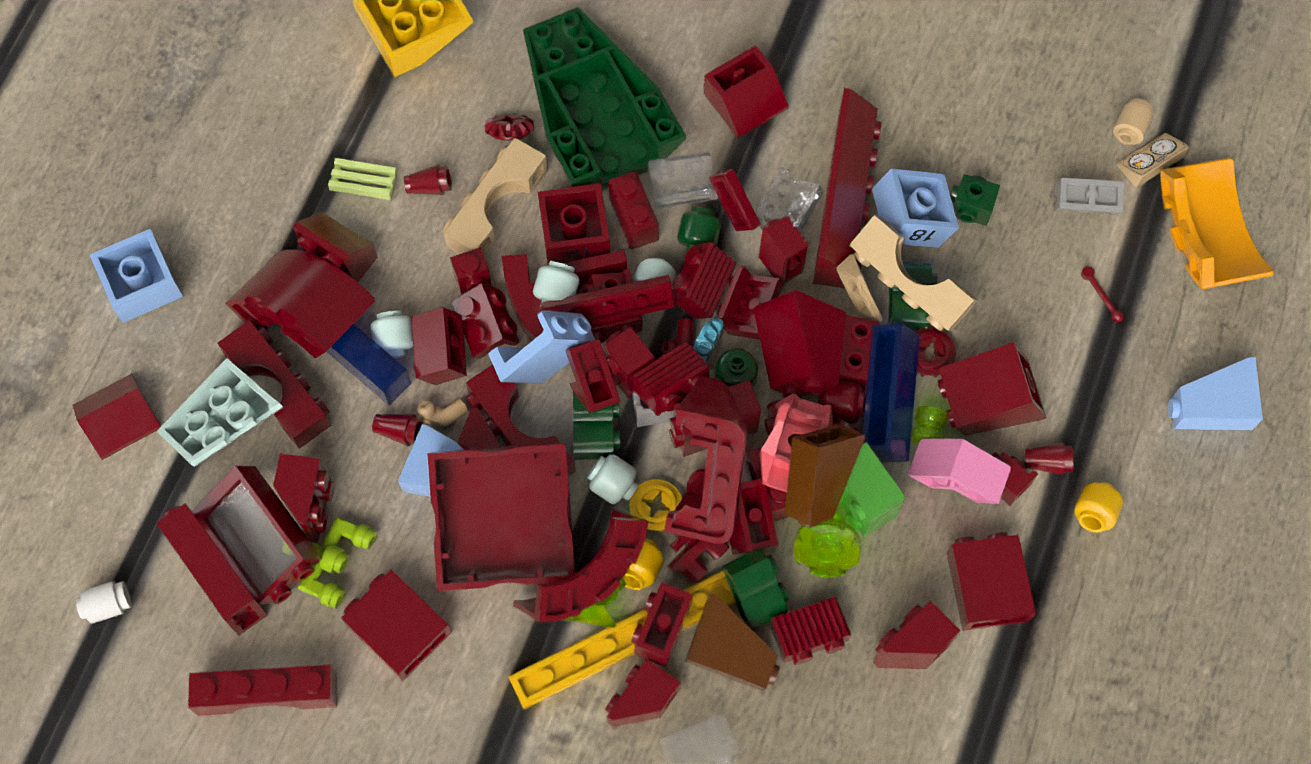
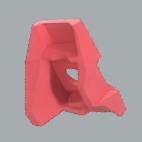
M791 394L776 403L775 407L778 409L773 430L759 452L762 483L787 492L791 446L788 443V438L793 434L802 435L833 426L831 405L823 406L800 399L796 394Z

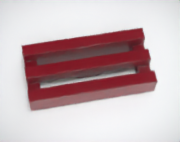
M733 169L721 172L716 171L709 176V180L735 231L754 230L761 225Z

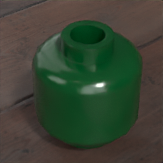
M692 207L691 211H687L681 216L677 240L680 244L686 246L685 252L696 244L713 243L714 246H717L721 221L715 216V211L702 207Z
M734 348L727 350L719 357L716 363L715 379L723 381L728 387L750 380L752 388L756 384L758 364L750 352Z

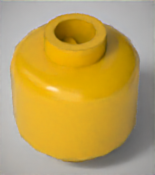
M1089 483L1082 489L1075 504L1074 513L1080 525L1088 531L1102 532L1110 530L1117 523L1123 509L1124 500L1119 491L1109 483Z
M645 538L636 563L631 564L626 574L620 580L625 587L632 590H641L642 588L652 586L656 581L663 566L664 557L654 541Z

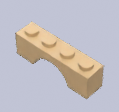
M516 138L512 140L509 146L505 145L500 150L497 162L492 169H487L482 174L479 186L474 193H469L464 198L461 210L456 217H451L445 224L443 234L446 246L458 254L481 248L483 256H485L495 242L493 226L487 219L491 206L499 198L510 193H531L548 170L546 155Z
M874 215L849 245L856 251L853 254L855 258L866 267L870 264L873 265L880 272L877 277L888 287L893 288L896 285L903 291L902 299L911 307L917 310L920 306L929 314L926 319L940 331L943 328L948 331L953 330L978 302V299L954 279H947L935 285H925L914 280L907 273L902 262L901 250L905 237L881 216Z

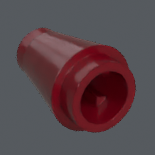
M439 164L406 175L403 179L407 194L444 195L446 191L452 190L449 168L447 166L441 167Z
M376 414L372 423V431L403 445L410 446L414 444L424 421L421 418H417L416 414Z
M1063 442L1025 449V469L1064 475L1065 472H1073V446H1064Z

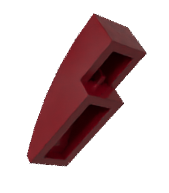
M527 254L501 256L506 289L512 309L523 331L532 342L543 333V327L537 316L542 311L540 306L542 300L536 298L533 294L535 283H530Z

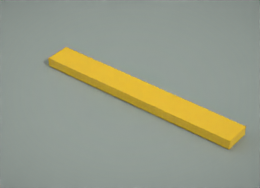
M724 571L683 590L694 596L692 607L682 631L699 623L706 600L710 594L717 595L728 607L736 604ZM642 610L508 676L523 709L635 655V644L631 643V639L637 624L644 625L648 612Z

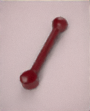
M1090 266L1084 267L1081 277L1090 281L1111 312L1112 321L1116 323L1121 322L1124 318L1123 313L1114 307L1095 279L1094 269Z

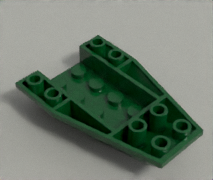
M579 7L523 29L546 139L572 187L601 183L602 191L608 189V183L611 179L632 172H637L638 175H641L659 167L684 142L686 134L659 87Z

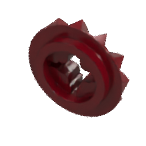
M495 115L485 122V133L498 140L522 139L534 131V121L525 115Z
M922 328L913 332L908 337L904 346V359L907 360L910 370H915L922 377L927 375L936 378L940 375L939 368L954 363L956 358L954 342L945 332L936 328ZM931 343H934L933 353L938 355V357L933 356L927 363L925 362V353L921 352V350L926 351Z

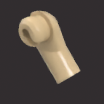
M459 398L446 408L434 406L431 401H423L417 407L419 418L423 419L425 424L447 427L466 414L468 409Z

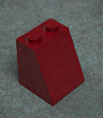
M798 290L791 291L754 307V315L770 389L782 393L784 398L791 394H796L802 399L803 396L822 393L825 389L838 385L846 321L845 311Z
M1014 342L939 368L942 379L937 382L942 397L944 399L948 398L950 409L946 410L949 423L953 429L956 428L964 436L1047 418L1029 360Z

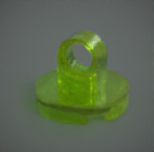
M835 513L833 519L821 522L815 527L801 526L796 532L793 546L796 562L799 565L802 562L805 566L809 567V573L825 578L846 575L847 569L853 566L855 568L859 564L862 551L860 535L852 526L845 523L844 517L838 513Z

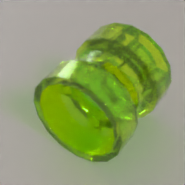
M934 406L917 407L914 418L917 422V427L912 429L910 441L918 446L921 439H944L942 429L947 425L948 413Z

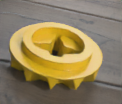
M660 479L645 481L637 487L630 498V513L648 521L647 531L662 532L665 529L666 516L669 511H675L682 499L681 494L674 485ZM660 494L661 506L666 508V510H658L651 517V507L646 505V503H654Z

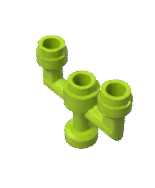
M338 516L324 539V545L321 547L312 543L322 556V559L313 567L315 569L313 574L301 581L297 589L319 598L322 605L335 609L342 603L345 590L333 582L325 584L317 579L322 570L331 574L336 572L341 574L345 570L349 561V555L345 553V549L336 546L341 536L351 539L354 546L368 550L373 546L377 537V531L373 530L372 527L366 524L356 525ZM285 542L284 553L294 556V553Z

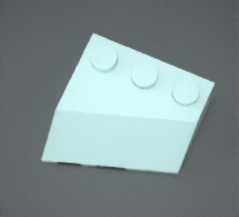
M226 358L157 432L195 467L281 410L283 406Z

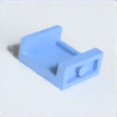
M541 311L537 316L543 327V333L524 348L496 347L488 353L500 381L515 383L546 382L569 363L565 350L595 340L589 321L579 313Z

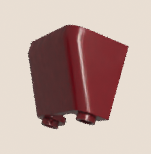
M700 376L678 407L675 425H685L692 434L691 445L708 448L705 469H698L690 475L686 493L675 511H669L666 516L664 532L721 544L731 538L736 527L747 441V427L729 387L718 379Z

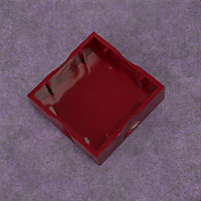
M566 443L427 453L430 499L436 524L434 557L437 591L487 588L502 583L546 584L567 579L575 574Z

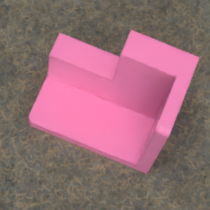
M921 439L908 476L932 489H953L976 503L999 504L1011 468L1006 463L964 439Z

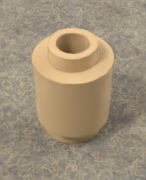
M1138 98L1132 99L1129 103L1125 104L1113 129L1115 137L1122 144L1136 145L1143 141L1153 119L1151 104Z

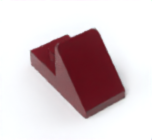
M599 339L565 350L576 380L569 383L570 387L588 413L621 402Z

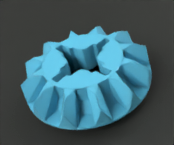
M717 317L705 323L693 346V349L705 362L712 355L723 331V320Z

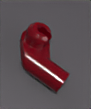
M678 320L677 338L668 341V343H662L660 347L662 355L684 341H687L688 345H691L693 348V320Z

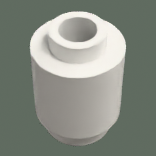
M111 581L80 592V599L76 600L77 610L81 619L87 618L90 624L124 614L125 609L132 607L130 594L124 582L116 583Z

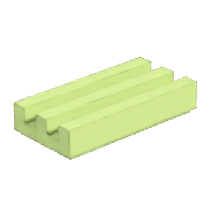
M335 158V168L331 172L332 179L328 183L329 190L391 200L397 177V169L395 167ZM339 179L358 181V183L363 184L371 183L377 185H384L387 187L386 189L353 183L340 182Z

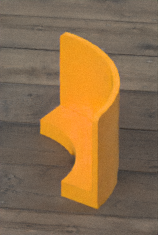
M1231 158L1160 170L1164 209H1171L1175 227L1170 229L1173 243L1177 252H1184L1189 264L1185 265V269L1201 289L1274 275V269L1266 263L1258 252L1245 225L1237 195L1234 161Z

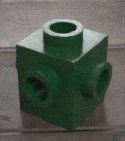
M964 174L960 186L954 184L950 194L951 201L954 204L955 216L966 223L975 222L987 226L1000 185L988 182L980 176Z

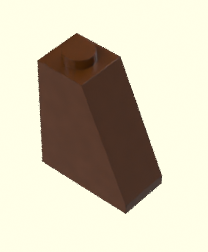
M837 424L792 437L785 515L798 520L800 525L806 527H815L821 522L834 518L863 445L865 434Z
M710 594L706 600L685 662L761 691L765 690L768 684L774 685L780 666L775 664L778 655L717 595Z

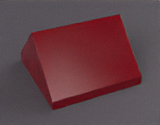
M132 373L73 404L77 422L102 460L150 435L161 427Z

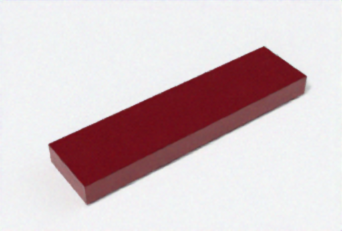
M669 275L573 295L562 300L541 302L542 311L579 313L589 321L591 326L675 307Z

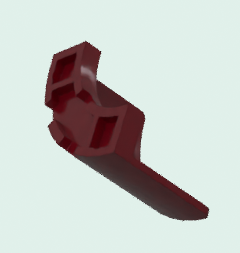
M284 250L274 255L225 304L244 323L250 320L252 324L270 327L275 323L282 326L281 330L284 335L298 343L311 356L317 358L325 353L375 302V298L356 280L328 261L307 252Z
M613 509L604 541L595 557L586 567L567 579L554 583L538 584L536 598L514 600L513 606L538 622H552L582 614V610L589 608L598 601L603 602L622 584L620 580L626 574L631 564L636 563L645 541L648 521L619 509Z

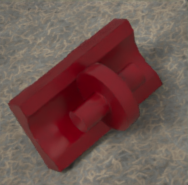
M674 534L676 539L670 544V548L677 553L683 545L685 547L667 567L673 574L681 573L691 582H698L707 573L708 569L697 557L705 550L713 560H718L730 547L727 542L715 544Z

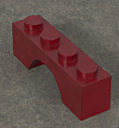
M249 320L217 342L224 356L248 377L256 375L267 376L282 385L280 404L283 408L276 412L274 416L297 448L300 449L331 426L326 416L330 411L319 397L313 400L307 391L311 387L300 373L294 376L288 369L292 364L282 350L275 352L270 344L273 340L262 326L256 329Z
M493 364L466 382L468 395L465 398L471 408L477 407L487 418L485 421L494 436L497 437L499 435L506 445L503 447L560 443L556 436L534 438L523 434L514 426L510 417L512 408L519 398L517 385L515 382H501ZM567 452L568 475L570 476L576 472L575 461Z
M331 664L189 673L188 708L197 716L233 714L240 709L260 706H286L299 709L337 707V672Z

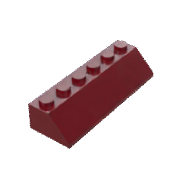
M844 87L813 278V284L844 289L846 288L836 267L849 255L856 252L849 245L861 232V223L868 221L870 204L864 203L865 195H871L874 176L868 175L869 167H875L878 153L877 148H872L873 139L879 140L882 125L881 121H876L878 109L851 88ZM857 260V262H858V264H859V266H860V268H861L862 263H860V262Z

